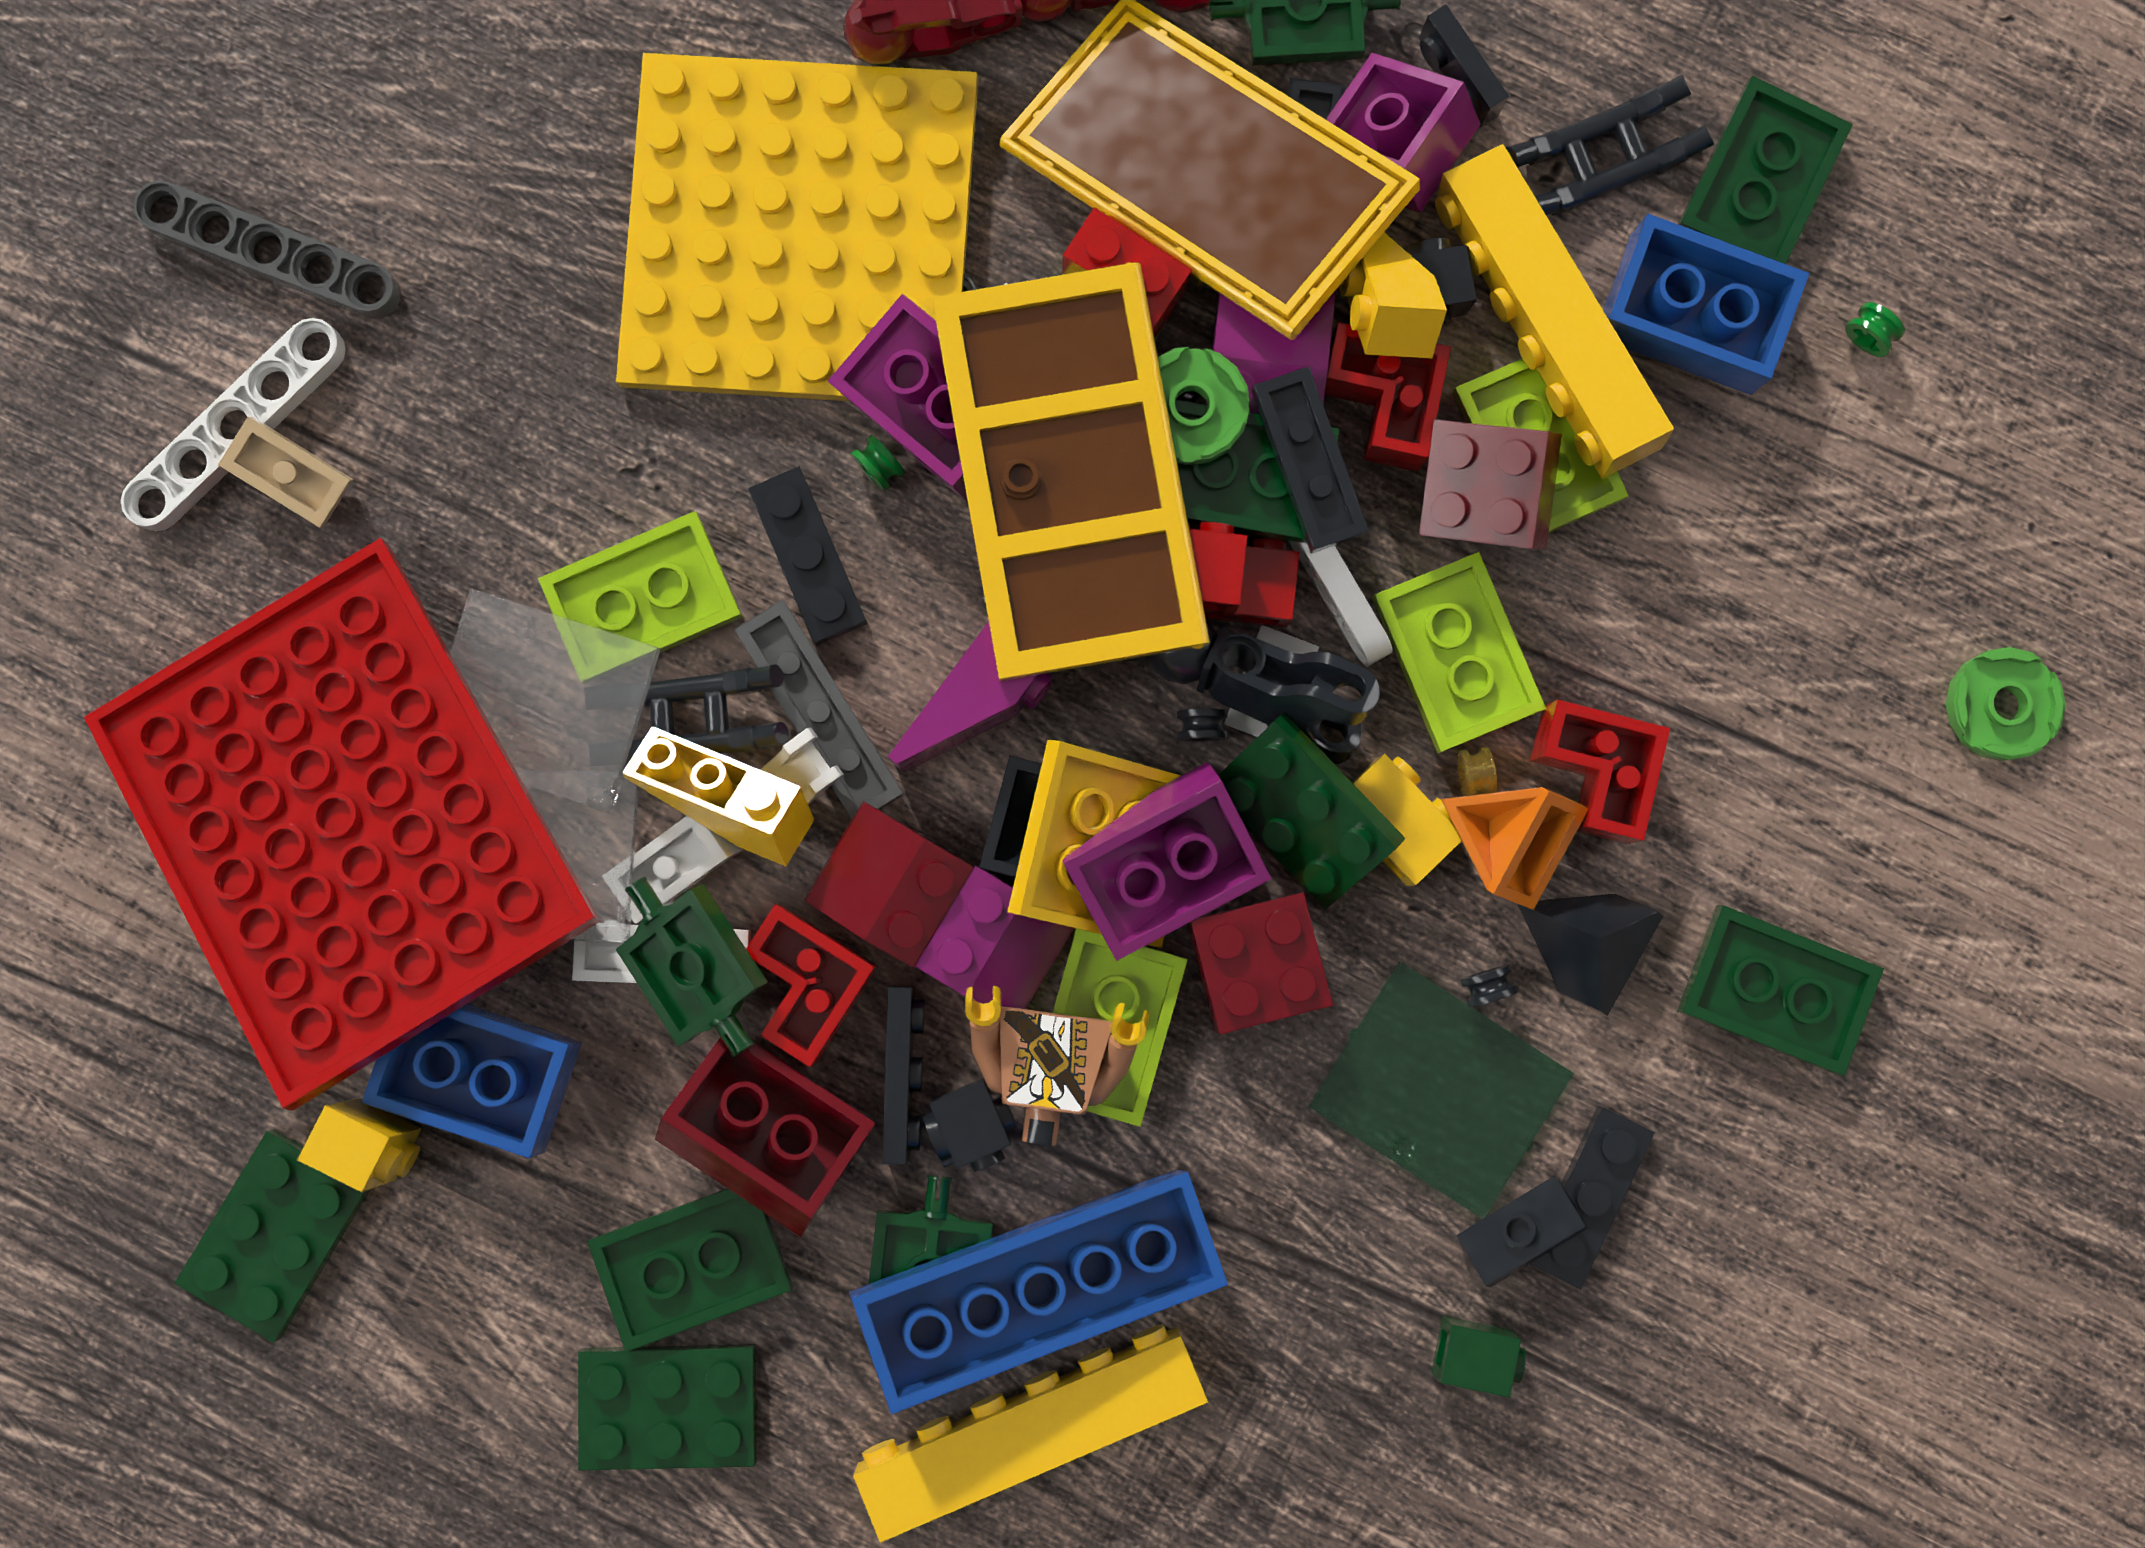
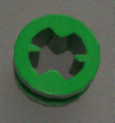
M1873 302L1864 303L1858 310L1859 318L1851 319L1845 326V332L1850 340L1861 350L1876 357L1887 356L1892 350L1891 341H1898L1905 334V327L1902 321L1889 309Z
M870 435L866 439L867 447L864 450L859 451L855 449L850 454L866 475L885 492L890 488L889 479L891 477L898 476L901 478L906 472L891 452L875 436Z

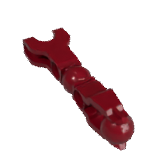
M854 0L847 10L843 22L844 38L854 58L863 59L872 65H888L897 59L953 53L959 50L962 45L1003 33L1011 28L1021 27L1022 17L1032 22H1046L1063 14L1069 5H1071L1073 12H1077L1081 9H1093L1118 3L1120 0ZM1154 0L1161 7L1178 13L1189 12L1209 5V0Z

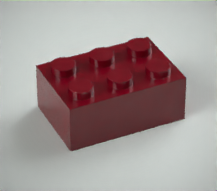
M720 1037L661 1117L655 1140L801 1237L864 1145L875 1122L756 1043L736 1057H732L731 1052Z

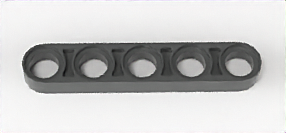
M159 180L149 182L140 188L135 196L133 204L135 216L143 226L163 239L367 318L378 319L386 317L399 304L401 292L398 282L386 268L376 262L170 182ZM161 197H174L177 200L178 208L173 219L161 224L153 222L150 212L154 202ZM212 217H226L230 225L226 238L219 243H206L202 235L205 223ZM268 236L278 237L282 245L279 257L272 263H258L254 257V249L258 241ZM321 256L331 258L334 270L329 280L321 284L309 283L306 278V268L309 262ZM373 276L384 279L386 291L380 301L374 304H363L359 301L357 292L363 280Z

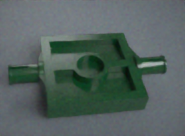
M1209 0L1210 21L1243 18L1244 25L1250 35L1253 66L1363 59L1365 53L1363 23L1367 11L1399 10L1401 0Z
M646 876L630 884L629 887L625 888V892L629 894L643 919L639 923L634 935L615 950L677 1046L680 1047L692 1041L702 1032L715 1028L731 1052L732 1057H736L746 1051L755 1043L751 1041L735 1014L740 1010L743 1002L768 982L705 885L702 884L694 887L675 902L663 905Z
M927 1175L928 1182L924 1209L909 1213L878 1209L868 1284L991 1239L993 1222L962 1219L951 1212H947L952 1177H941L940 1193L937 1199L938 1175Z

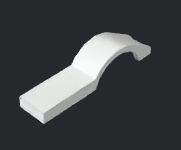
M806 728L783 745L782 750L760 769L763 772L800 786L808 805L844 775L838 765L830 768L813 744L817 735L812 728ZM686 816L603 878L633 922L637 924L642 921L643 916L629 894L625 892V888L629 887L630 884L646 876L663 905H665L745 849L732 844Z

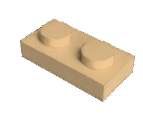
M249 416L218 466L319 528L325 526L354 480L259 420Z

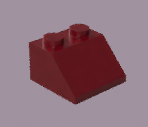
M863 801L804 900L860 938L914 968L974 867L952 852Z

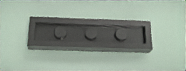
M781 600L734 629L757 667L776 664L782 669L784 675L783 684L780 687L771 688L797 732L800 734L806 728H812L817 735L813 744L830 768L838 765L844 774L831 787L851 819L863 801L880 810L904 795L784 600Z

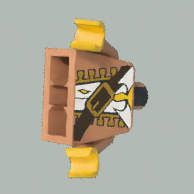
M993 986V1000L989 1003L983 1004L973 999V987L967 988L965 1013L970 1020L972 1053L988 1088L1002 1094L1003 1104L1026 1107L1022 1141L1052 1146L1057 1145L1061 1112L1085 1115L1088 1106L1104 1103L1128 1074L1138 1043L1146 1035L1150 1017L1148 1011H1144L1142 1021L1132 1024L1124 1021L1122 1018L1124 1003H1119L1116 1006L1112 1021L1001 1006V990L998 986Z

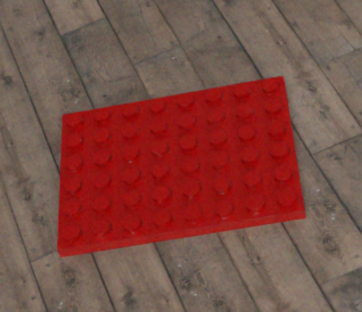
M382 538L377 539L84 716L107 765L283 1109L294 1111L601 922L390 545Z

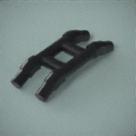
M1682 74L1657 88L1653 87L1640 95L1630 98L1625 103L1560 130H1553L1530 138L1528 141L1508 146L1506 150L1517 167L1545 162L1559 156L1562 152L1564 153L1576 181L1535 196L1545 215L1554 216L1582 206L1587 201L1647 176L1671 169L1689 160V157L1713 146L1714 142L1706 125L1648 152L1636 124L1666 110L1670 105L1692 95ZM1614 131L1627 161L1598 173L1585 143Z
M776 664L727 671L720 674L586 688L587 710L649 706L651 728L653 726L672 735H675L672 702L704 699L706 733L680 735L677 737L719 754L766 749L767 747L786 744L789 739L788 728L783 722L729 729L726 696L744 695L780 687L783 684L784 675L782 669ZM644 739L590 744L592 767L628 765Z

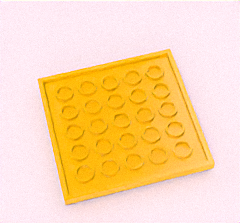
M643 53L616 383L621 388L849 401L828 380L902 293L936 320L932 297L959 293L964 290L963 273L965 274L978 93L977 72Z

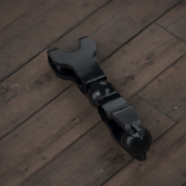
M984 597L982 598V606L987 610ZM1207 620L1210 644L1204 645L1201 649L1187 648L1121 660L1126 662L1138 661L1137 666L1145 668L1149 660L1154 671L1170 682L1188 684L1199 680L1196 691L1203 694L1207 690L1213 699L1219 703L1265 723L1268 727L1285 712L1334 764H1341L1347 761L1357 750L1361 738L1360 723L1370 716L1375 709L1380 694L1379 684L1373 673L1340 656L1328 652L1292 653L1241 633L1228 634L1229 629L1225 627L1221 628L1217 636L1211 623ZM1226 667H1238L1246 674L1233 673ZM1350 686L1360 693L1362 699L1351 702L1333 692L1338 687ZM1320 724L1339 730L1344 737V741L1333 743L1324 739L1319 731Z

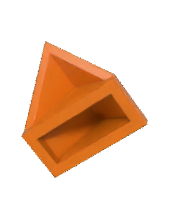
M1543 787L1441 799L1486 889L1494 895L1534 910L1589 810L1584 805Z

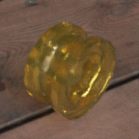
M1488 746L1480 747L1475 755L1469 754L1467 750L1458 751L1457 773L1463 796H1471L1478 793H1496V769Z

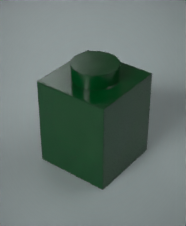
M1442 1315L1431 1373L1442 1384L1510 1398L1513 1382L1520 1383L1523 1378L1526 1365V1350L1520 1347L1521 1339L1509 1329Z

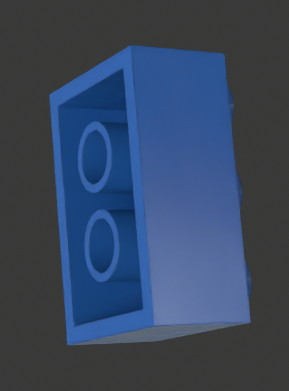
M1648 213L1630 235L1603 311L1626 349L1752 395L1772 379L1809 273Z
M466 1004L375 1061L361 1103L527 1158H532L546 1151L583 1042Z

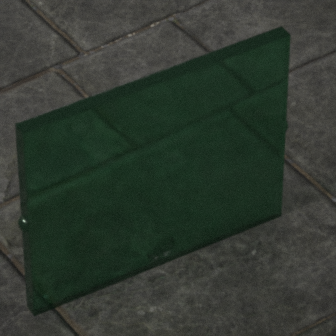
M1398 962L1357 1028H1353L1349 1032V1041L1308 1104V1107L1484 1219L1525 1152L1530 1151L1533 1147L1532 1141L1574 1073L1475 1009L1468 1007L1467 1004L1411 968Z

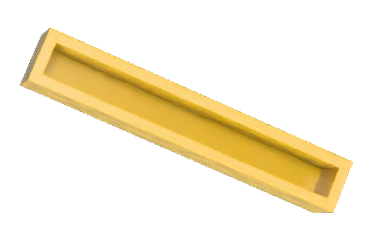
M1501 144L1444 172L1435 199L1438 216L1443 225L1449 230L1454 228L1463 245H1467L1472 273L1476 276L1482 275L1491 290L1490 301L1496 315L1504 323L1509 321L1519 338L1518 349L1523 361L1531 370L1537 369L1546 383V396L1552 410L1560 418L1565 416L1575 432L1574 443L1584 463L1588 466L1594 465L1603 479L1661 450L1672 434L1674 427L1505 146Z
M1163 1324L1153 1326L1133 1336L1132 1341L1134 1345L1114 1354L1110 1347L1099 1349L1079 1359L1080 1368L1060 1377L1056 1370L1045 1372L1028 1380L1024 1384L1026 1391L1006 1400L1002 1393L991 1395L973 1404L970 1407L972 1414L951 1423L949 1416H943L919 1427L916 1430L918 1437L897 1446L894 1439H889L865 1450L862 1453L864 1460L857 1464L853 1477L880 1543L1208 1403L1178 1327L1166 1331Z

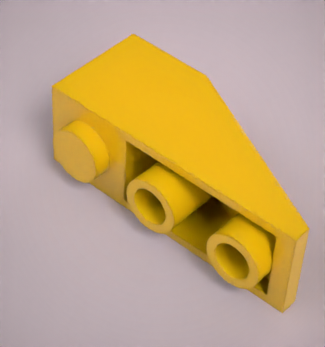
M1384 232L1339 285L1341 296L1347 297L1350 306L1351 328L1358 331L1366 355L1432 358L1447 312L1437 281L1432 273Z
M653 726L622 772L625 779L732 844L785 867L814 821L800 786Z

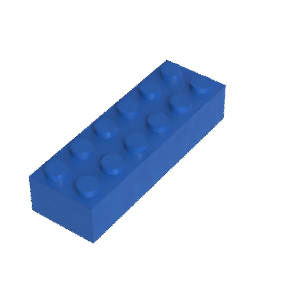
M1175 1169L849 1291V1295L890 1413L894 1414L1228 1285L1189 1173Z

